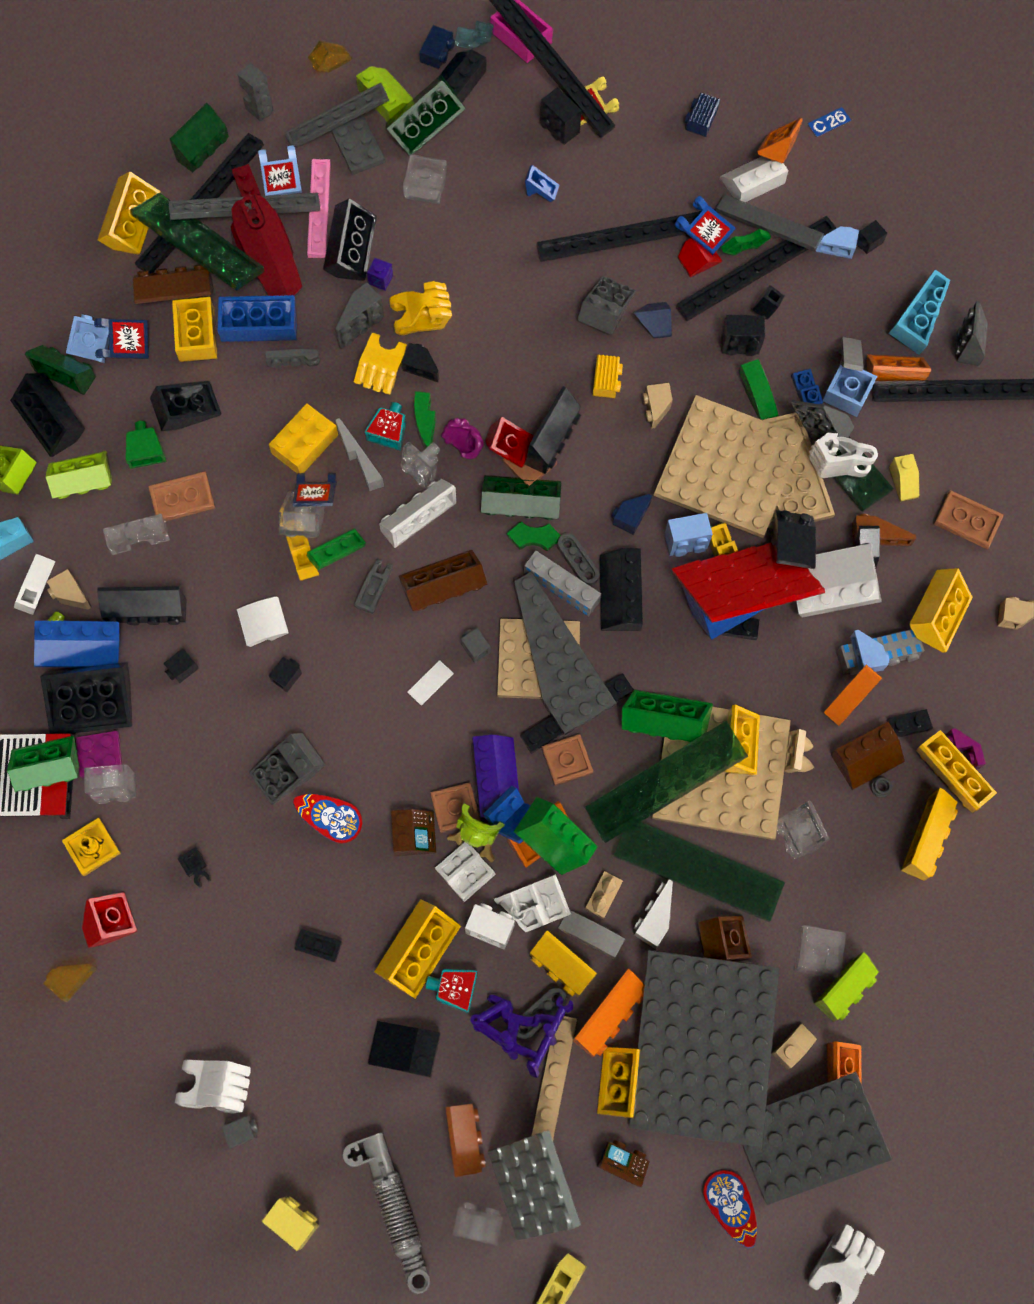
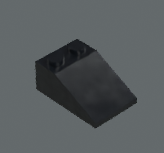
M210 381L156 386L150 397L161 431L182 429L221 415Z
M775 510L769 526V534L776 563L815 569L816 526L813 516L805 513L797 514L786 510Z
M377 1021L368 1065L431 1078L441 1034L420 1028Z

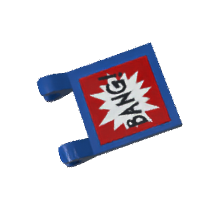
M697 196L693 206L702 212L691 224L683 216H680L675 223V227L686 232L713 255L736 228L712 209L701 196Z

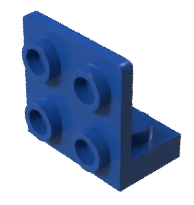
M511 786L483 815L489 825H497L499 822L505 824L498 834L520 844L523 840L514 833V830L531 805L524 802L516 787Z

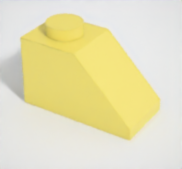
M914 455L894 457L889 469L900 502L919 498V470Z

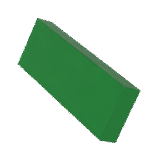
M354 528L307 552L306 556L315 568L320 570L365 547L366 542Z

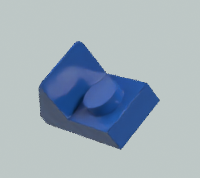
M533 165L530 166L525 179L527 196L537 192L549 202L554 201L559 184Z

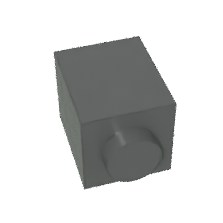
M478 628L473 631L472 629L468 630L462 635L461 645L474 664L491 653V646Z
M249 1116L222 1126L229 1148H234L256 1139V1132H259L255 1119L251 1120Z

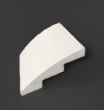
M556 875L494 899L497 904H500L512 916L513 920L517 921L518 925L525 932L571 915Z

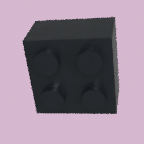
M557 87L541 99L540 123L552 133L556 140L565 145L580 133L582 110Z
M726 315L721 333L722 354L759 355L765 338V316Z

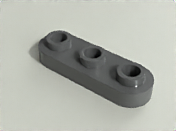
M568 533L560 536L558 549L574 573L589 586L596 584L599 579V571L577 538ZM569 543L571 547L566 548L564 544ZM575 559H580L582 562L576 563ZM587 574L592 575V578L587 579L585 576Z
M553 988L521 1016L534 1017L538 1010H542L544 1014L555 1015L558 1007L552 1002V997L561 996L563 998L562 1006H565L567 996L562 989ZM539 1023L537 1027L527 1026L528 1030L525 1033L519 1029L517 1038L523 1040L530 1038L546 1023Z

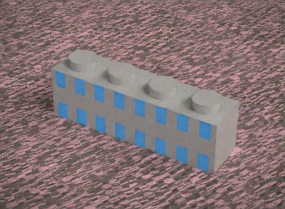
M535 551L524 565L525 575L532 572L540 585L588 617L599 604L601 599L600 592L538 551Z
M912 630L873 638L882 644L884 650L888 652L889 666L897 665L903 660L908 662L918 660L925 651L922 641L916 638ZM852 643L840 646L837 650V656L843 674H858L859 668Z

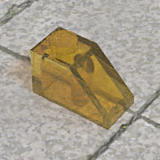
M323 41L317 43L308 57L312 62L313 68L319 72H331L352 59L344 46Z
M91 964L60 966L57 969H52L47 974V980L43 984L62 1001L68 1002L97 968Z

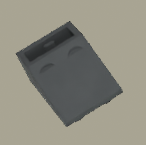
M602 276L583 301L578 321L612 335L636 290L628 285L615 282L609 277Z
M367 282L352 293L337 324L336 334L340 349L349 346L356 337L365 334L372 325L378 324L384 317L382 297Z
M976 301L973 308H969L967 317L963 319L962 327L958 328L957 338H959V343L956 345L955 354L959 363L979 366L985 357L988 322L980 301Z
M791 401L809 437L814 441L822 438L826 433H838L837 437L848 438L854 429L850 417L843 412L825 405Z
M303 733L290 734L254 767L249 774L269 802L274 805L311 779L326 764Z

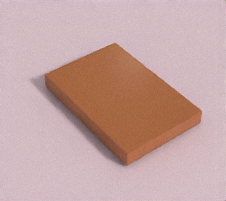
M206 471L148 486L158 523L215 509Z
M950 490L934 525L988 549L1004 515Z

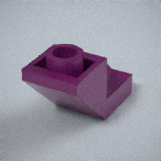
M956 728L946 733L947 738L960 752L967 751L966 759L975 769H980L986 764L981 744Z

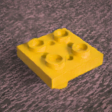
M100 818L95 819L62 840L83 876L88 875L121 854Z

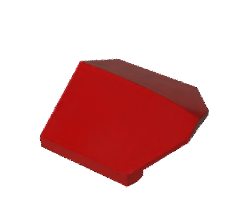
M693 238L685 241L678 255V260L689 277H693L722 263V259L717 252L712 255Z

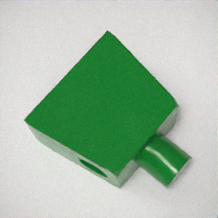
M145 421L135 422V431L126 433V462L129 468L133 469L167 462L154 428H147Z

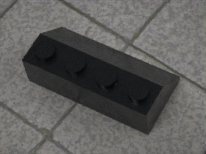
M472 49L458 52L440 74L462 103L486 73V57Z
M350 198L335 205L323 270L336 278L364 281L366 279L377 216Z
M45 373L25 374L10 401L48 455L54 457L76 443L85 428Z
M562 386L529 444L525 465L544 474L547 473L549 468L553 469L557 458H555L557 453L561 454L565 447L563 442L565 439L569 440L573 432L572 426L577 425L581 418L579 414L581 406L566 387Z
M620 548L600 555L601 631H641L643 625L641 548Z
M179 586L98 587L97 589L100 614L104 622L127 623L133 626L140 623H147L149 625H159L160 623L178 625L180 622H186L187 599Z

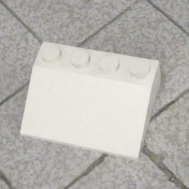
M871 543L816 554L815 569H808L825 588V593L797 600L799 615L807 617L882 602Z

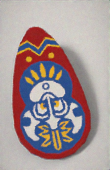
M317 794L300 795L293 799V805L301 818L313 829L333 842H350L361 832L363 824L361 814L351 803Z
M723 1170L715 1172L708 1177L704 1184L703 1195L706 1205L732 1239L746 1248L754 1247L757 1238V1222L746 1183L739 1175L732 1171Z

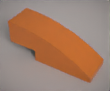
M866 665L825 710L824 714L840 726L879 683L882 677Z

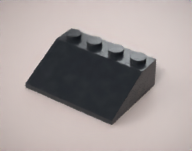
M127 662L46 671L40 676L49 734H71L133 726L131 688Z

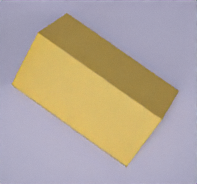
M732 705L728 712L724 772L757 775L760 715L737 705Z
M607 1047L604 1050L597 1114L633 1118L639 1049Z

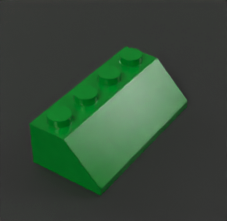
M634 690L622 707V730H628L631 733H644L653 737H667L670 740H683L692 744H701L707 733L713 703Z
M539 797L535 798L514 830V833L560 875L587 864L598 847L554 803Z

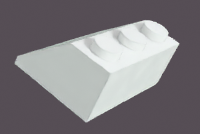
M761 156L721 175L720 179L733 198L747 202L785 184L788 169L784 163Z

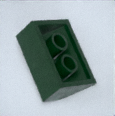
M206 102L170 138L176 161L193 173L202 166L209 156L214 154L221 144L227 141L229 135L224 122Z
M41 345L25 353L36 373H45L48 379L82 395L86 394L96 378L92 370L93 368L89 364L77 362L70 355H62L53 347L47 348Z

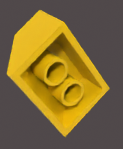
M548 930L530 952L531 962L538 968L543 966L548 971L547 976L554 982L559 980L564 985L563 990L571 997L574 994L579 997L597 974Z

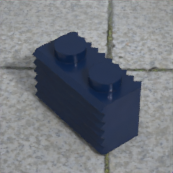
M433 25L419 52L420 62L437 69L440 68L442 63L445 64L448 58L449 49L452 50L455 44L453 32Z
M702 92L699 94L698 99L694 98L691 105L693 110L688 112L685 118V123H687L686 130L707 137L717 114L720 99L703 94Z

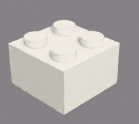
M483 903L480 906L475 904L465 927L466 934L505 950L515 925L512 916L502 911L500 914L492 911V907Z

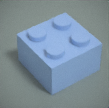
M840 364L824 396L823 402L857 417L877 376L865 370L858 371L843 368Z
M707 513L670 519L664 534L669 556L675 555L676 557L684 556L689 552H704L708 549L713 535Z

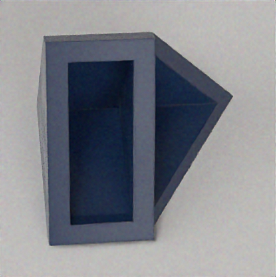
M667 302L647 304L634 312L652 334L653 339L672 337L671 308Z

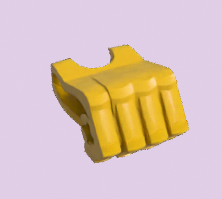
M426 282L424 283V293L408 291L389 298V305L394 311L406 310L402 318L394 322V331L398 335L440 330L445 327L452 317L449 293L446 291L445 283Z
M372 332L360 358L354 383L360 385L364 383L363 387L371 389L373 386L372 390L380 392L383 389V393L391 394L407 344L398 342L394 349H384L379 344L380 335Z

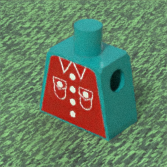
M392 402L389 410L382 407L378 409L365 431L366 441L401 451L406 428V416L400 413L402 409L401 404Z
M443 969L441 978L428 976L426 989L438 991L436 1001L469 1014L478 973L475 970Z

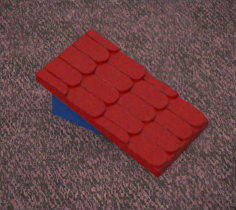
M772 543L759 547L753 546L728 555L721 554L703 561L696 560L672 568L673 574L683 586L693 617L711 640L766 608L825 593V588L810 573L808 568L776 563Z

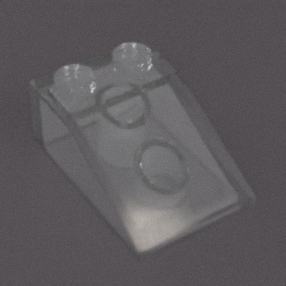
M288 491L279 510V534L287 537H295L296 535L305 536L306 538L319 537L322 530L325 506L293 507L295 491Z
M811 800L778 820V825H776L779 835L781 837L784 836L787 843L785 847L788 854L793 856L794 860L817 851L829 840Z

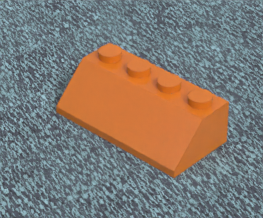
M630 969L625 972L573 1040L575 1044L591 1057H594L596 1054L600 1056L607 1048V1045L604 1044L609 1037L613 1039L621 1029L618 1027L622 1020L627 1021L634 1012L631 1010L635 1003L640 1004L643 1001L645 985Z

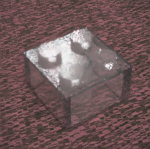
M411 154L403 183L404 198L440 204L447 177V160Z
M127 764L84 768L85 793L98 804L109 803V800L128 802L130 798H136V774Z
M806 925L800 927L794 971L831 978L841 976L846 933Z
M465 1202L464 1206L459 1205L453 1235L498 1245L503 1215L499 1214L500 1210L486 1207V1211L477 1209V1204Z

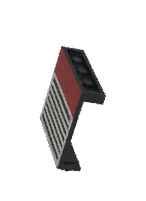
M72 734L0 735V817L59 816L61 819H71L73 780L53 783L46 787L39 786L29 791L15 792L7 773L11 750L73 736Z

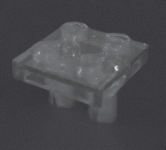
M410 442L403 446L402 470L406 474H410L417 484L425 489L435 481L437 469L435 464L438 463L436 455L440 451L439 447L435 443H431L420 452Z

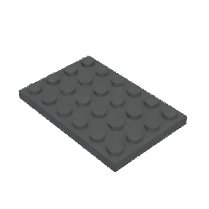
M857 1072L766 1105L762 1148L743 1145L767 1205L893 1159Z

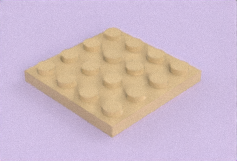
M500 619L497 697L542 699L523 619ZM564 621L580 646V621Z

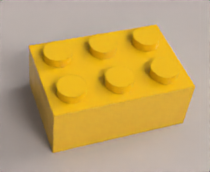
M211 297L172 300L175 352L179 362L217 358L215 313Z
M306 404L268 445L273 456L294 472L304 473L336 439L338 431L334 423L309 404Z

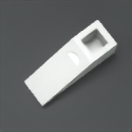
M38 554L35 555L15 601L14 608L31 615L34 614L55 564L54 560Z
M670 879L666 884L661 883L656 891L659 895L655 902L653 900L650 901L645 909L648 912L645 919L640 917L634 927L637 930L634 936L654 949L658 947L669 929L673 881Z

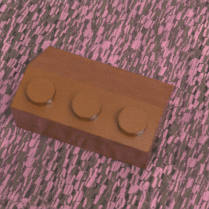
M473 1104L446 1107L455 1177L482 1173V1168L486 1167L484 1153H479L478 1145L483 1143L481 1130L476 1131L475 1122H479L478 1108H473Z

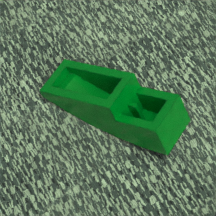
M759 359L742 364L739 374L746 386L745 392L758 419L765 420L778 417L775 400Z
M415 391L414 407L418 435L426 453L431 454L436 413L435 411H430L431 394Z

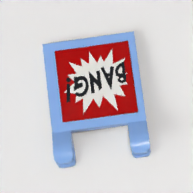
M294 145L287 147L289 159L268 162L266 150L258 151L265 196L302 192Z

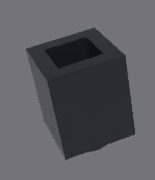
M876 220L859 231L857 246L868 254L884 243L887 236L886 230Z
M769 285L760 295L752 310L761 316H765V319L768 320L779 308L785 295Z
M183 648L163 663L167 668L164 672L172 681L176 679L179 684L199 669Z
M283 657L269 674L271 682L288 692L302 674L299 668L300 664L292 658L288 660Z

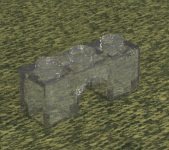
M162 514L103 529L106 545L112 555L132 550L131 545L139 541H148L153 545L170 540L167 524Z

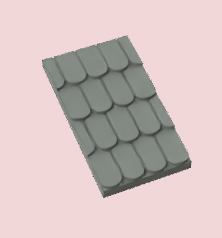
M549 1130L488 1152L493 1163L492 1166L497 1182L500 1184L499 1188L505 1206H507L506 1210L512 1228H514L516 1240L581 1226Z

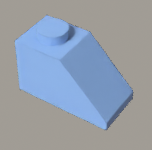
M840 226L823 236L816 252L852 259L856 249L859 230Z
M855 630L850 638L859 672L866 665L875 672L884 671L890 661L889 654L884 650V646L860 630Z

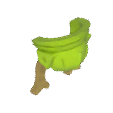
M464 803L462 805V815L458 819L456 826L460 831L456 834H450L447 839L455 841L459 846L462 845L463 841L469 846L477 848L485 846L479 855L493 862L495 857L492 854L491 846L505 824L499 822L497 825H487L483 821L472 818L468 813L470 806Z

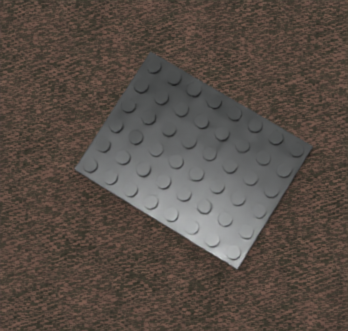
M648 951L638 1043L640 1053L633 1118H630L629 1128L762 1148L779 967Z

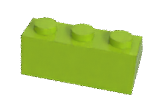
M370 66L356 75L357 87L360 93L382 83L389 101L375 109L386 121H389L413 100L408 92L384 68Z
M106 451L49 463L45 476L52 498L58 497L59 499L67 498L70 494L75 493L85 494L93 489L104 490L111 486L112 481Z
M863 952L855 956L814 1003L833 1022L838 1019L842 1021L850 1012L848 1010L849 1006L852 1003L856 1005L864 996L862 991L866 987L870 989L877 981L875 976L879 972L868 955Z

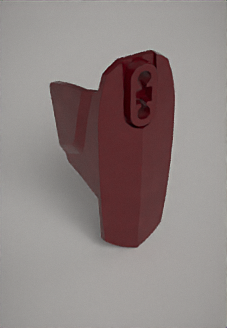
M256 194L245 196L241 200L236 201L231 208L233 221L231 237L233 247L245 270L252 277H258L268 296L296 295L301 290L302 283L293 258L294 252L276 210L271 207L263 196ZM251 203V209L246 207L245 204ZM259 220V223L254 224L253 221Z

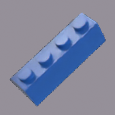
M295 295L219 297L218 333L221 342L297 340Z
M34 622V667H89L117 664L119 662V622Z

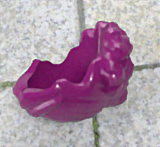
M454 418L448 421L441 434L445 443L448 445L452 444L460 451L463 458H476L484 446L479 430L469 425L465 418Z

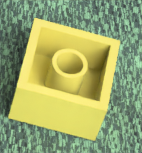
M292 1197L279 1198L262 1222L298 1251L304 1247L319 1227L316 1223L317 1218L309 1211H301L298 1208L300 1204Z

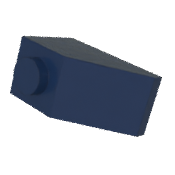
M647 494L623 501L620 508L616 507L612 514L614 518L613 525L634 535L651 504L652 495Z

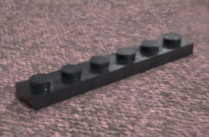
M623 673L605 684L616 702L634 691ZM551 716L523 733L521 739L532 754L542 746L562 736L563 733Z

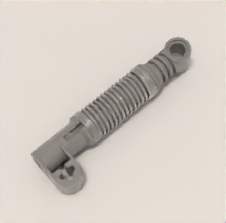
M378 1133L349 1144L344 1149L343 1159L350 1167H359L369 1163L373 1176L372 1187H374L375 1193H378L376 1197L380 1198L377 1201H381L378 1205H382L380 1209H383L381 1213H385L382 1217H386L383 1221H387L385 1225H388L386 1229H390L387 1232L388 1234L391 1233L389 1237H392L390 1241H395L391 1244L395 1256L399 1257V1260H403L401 1265L405 1267L402 1270H406L404 1276L409 1289L416 1294L425 1292L430 1285V1277L426 1266H422L424 1260H420L422 1254H418L421 1252V1240L419 1236H414L418 1234L417 1231L414 1232L417 1228L414 1227V1223L412 1224L414 1220H410L413 1217L410 1215L412 1212L409 1211V1207L407 1208L409 1204H405L408 1200H404L406 1196H403L405 1192H401L404 1189L400 1188L403 1184H399L401 1178H399V1173L394 1170L383 1133ZM363 1143L367 1160L363 1161L361 1155L358 1156V1160L355 1162L352 1158L348 1159V1156L351 1154L350 1150L355 1149L356 1152H360L358 1145ZM417 1274L422 1275L425 1279V1283L421 1288H415L412 1285V1278Z

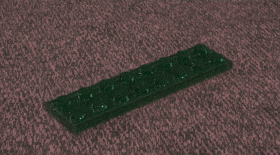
M160 192L131 210L132 216L236 291L264 272V266L198 219L170 220L169 201L171 200Z
M725 721L585 806L602 840L607 843L749 756L728 722Z
M630 817L613 856L767 922H770L785 884L781 880Z

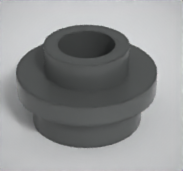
M878 777L872 782L871 789L874 795L884 798L892 792V784L887 778ZM878 785H883L884 791H880Z

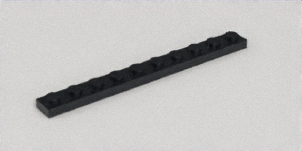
M489 0L564 94L582 110L581 115L598 136L602 138L613 130L616 126L516 1Z
M247 133L190 200L219 198L234 180L232 169L247 165L264 146L263 141ZM201 218L172 219L135 262L136 267L142 271L154 273Z
M702 211L537 242L540 260L543 262L687 234L686 232L675 227L677 219L683 216L691 224Z
M828 216L808 226L811 229L824 233L823 236L837 229ZM784 240L679 302L676 308L685 320L689 321L808 249Z
M1034 379L875 381L872 386L874 402L1034 399Z

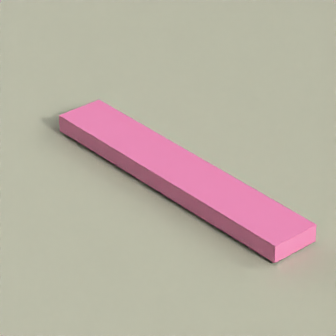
M312 159L310 193H318L320 211L309 212L308 258H325L330 159Z

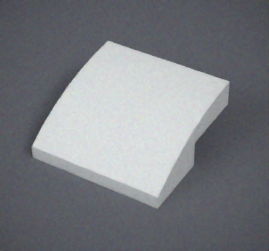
M278 597L260 600L237 609L246 645L249 647L265 640L273 641L288 634Z
M465 842L435 867L436 871L464 902L496 875L480 857L479 853Z

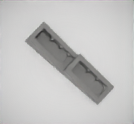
M842 337L839 349L842 355L840 364L843 368L863 371L861 340Z
M340 418L335 419L349 461L357 458L369 491L384 487L383 478Z

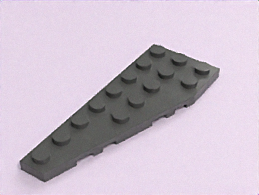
M532 572L514 581V586L543 703L565 736L614 707L616 701Z

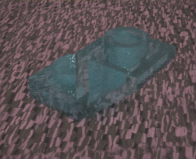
M476 21L475 30L458 27L454 46L473 49L490 42L494 24Z

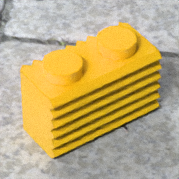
M597 355L593 396L615 398L616 392H620L621 381H618V375H622L623 364H619V356Z

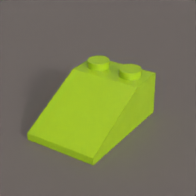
M0 446V491L18 495L27 478L32 473L37 462L24 450Z

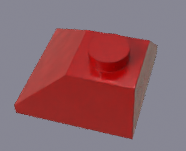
M501 417L490 426L485 442L490 450L522 468L533 435Z
M124 892L86 900L82 930L88 948L105 945L137 932Z

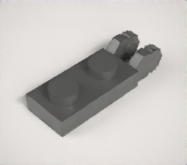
M303 348L265 351L268 367L279 368L286 365L297 367L301 364L313 367L320 363L319 353L316 349Z
M376 560L356 599L355 608L371 614L374 613L389 580L393 564L388 563L382 575L378 573L382 560Z

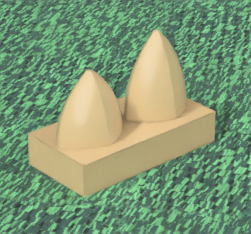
M798 729L789 732L784 772H806L814 768L811 761L803 756V752L809 751L814 747L806 737V731Z
M604 871L585 910L604 919L623 881Z

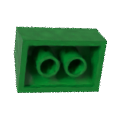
M74 736L11 750L7 773L14 791H29L35 787H46L53 783L69 782L78 778L79 763Z

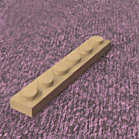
M563 1017L555 1033L557 1043L549 1046L531 1136L549 1130L552 1140L554 1138L577 1022L576 1018Z

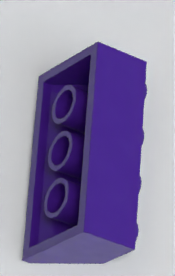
M499 735L473 736L480 820L483 822H487L483 814L511 786L516 787L519 791L514 738Z

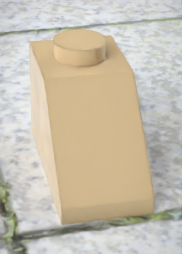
M68 569L47 580L50 587L47 591L53 600L57 598L64 605L87 610L91 608Z
M801 1023L771 1054L788 1070L808 1052L817 1039Z

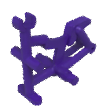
M492 994L489 995L487 1000L493 1003L494 1006L479 1015L474 1014L471 1016L470 1021L474 1030L483 1033L500 1045L510 1059L516 1060L518 1054L532 1059V1061L527 1062L526 1066L530 1075L538 1078V1068L549 1045L553 1046L557 1043L555 1033L565 1013L572 1011L573 1002L570 1000L567 1006H562L563 998L560 996L556 1001L558 1009L555 1015L538 1013L534 1017H526L512 1013L513 1006L510 1001ZM501 1016L504 1022L508 1023L507 1031L502 1033L489 1025V1023ZM539 1023H546L543 1026L545 1036L537 1052L517 1044L519 1025L537 1027Z

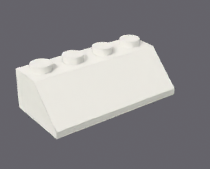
M440 479L438 482H432L424 492L417 493L410 502L400 505L395 513L385 516L381 523H379L380 531L396 548L455 505L456 488L443 479Z

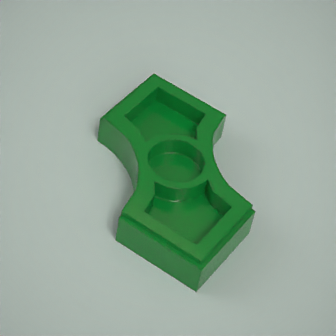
M758 229L745 236H734L721 248L724 253L735 256L744 250L758 249L771 239V235L768 231Z
M522 521L507 533V537L520 550L526 546H539L548 551L558 543L561 536L550 524L534 528L525 525Z

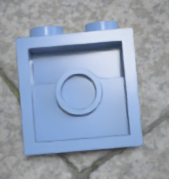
M88 315L74 316L66 353L104 363L105 358H96L95 352L97 349H108V327H95L93 317Z

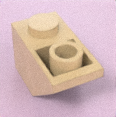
M669 383L646 386L645 393H643L644 405L647 404L648 408L646 410L647 422L651 423V428H656L671 408L673 399Z
M1008 597L1000 604L999 627L1018 630L1034 619V601L1026 602L1016 597Z

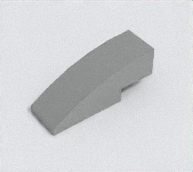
M570 911L571 915L564 917L558 929L592 949H596L615 959L625 938L573 911Z

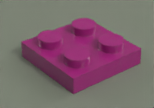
M118 731L76 737L79 773L82 779L123 772Z

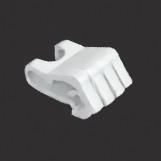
M826 433L815 442L809 451V460L812 462L820 478L842 475L864 477L868 474L871 465L874 464L878 457L877 449L874 446L858 443L846 437H837L838 433ZM838 449L843 454L840 456H835ZM869 452L872 454V457H863L862 454ZM857 465H863L865 470H859Z
M183 1061L182 1070L188 1074L195 1075L196 1083L189 1092H178L176 1094V1104L188 1108L216 1107L217 1110L224 1111L225 1113H239L243 1111L244 1103L240 1101H245L247 1098V1091L243 1089L249 1087L250 1080L245 1077H249L250 1067L229 1061Z
M847 1224L834 1233L808 1279V1286L815 1290H818L823 1283L837 1282L841 1287L840 1293L837 1296V1304H852L859 1294V1286L866 1273L874 1275L885 1253L878 1246L873 1248L875 1242L870 1238L863 1240L865 1235L857 1230L853 1233L854 1229Z

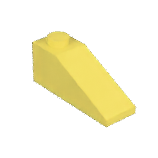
M567 1254L557 1265L537 1304H566L586 1266L570 1254Z

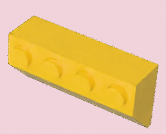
M130 171L118 177L97 240L112 250L139 255L160 191Z
M959 568L936 570L910 621V628L916 638L942 653L947 652L973 598Z
M941 730L916 750L922 760L927 762L934 770V773L943 780L949 790L959 798L963 806L971 813L981 808L997 793Z
M939 788L929 796L901 871L923 881L934 876L937 866L934 864L936 859L941 857L944 850L942 846L943 840L948 838L951 831L949 824L951 820L954 821L958 810L955 809L958 802L944 789Z
M420 899L374 972L416 999L428 976L435 969L461 926L436 906Z

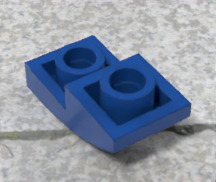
M811 369L791 375L801 402L823 404L819 386L815 385Z

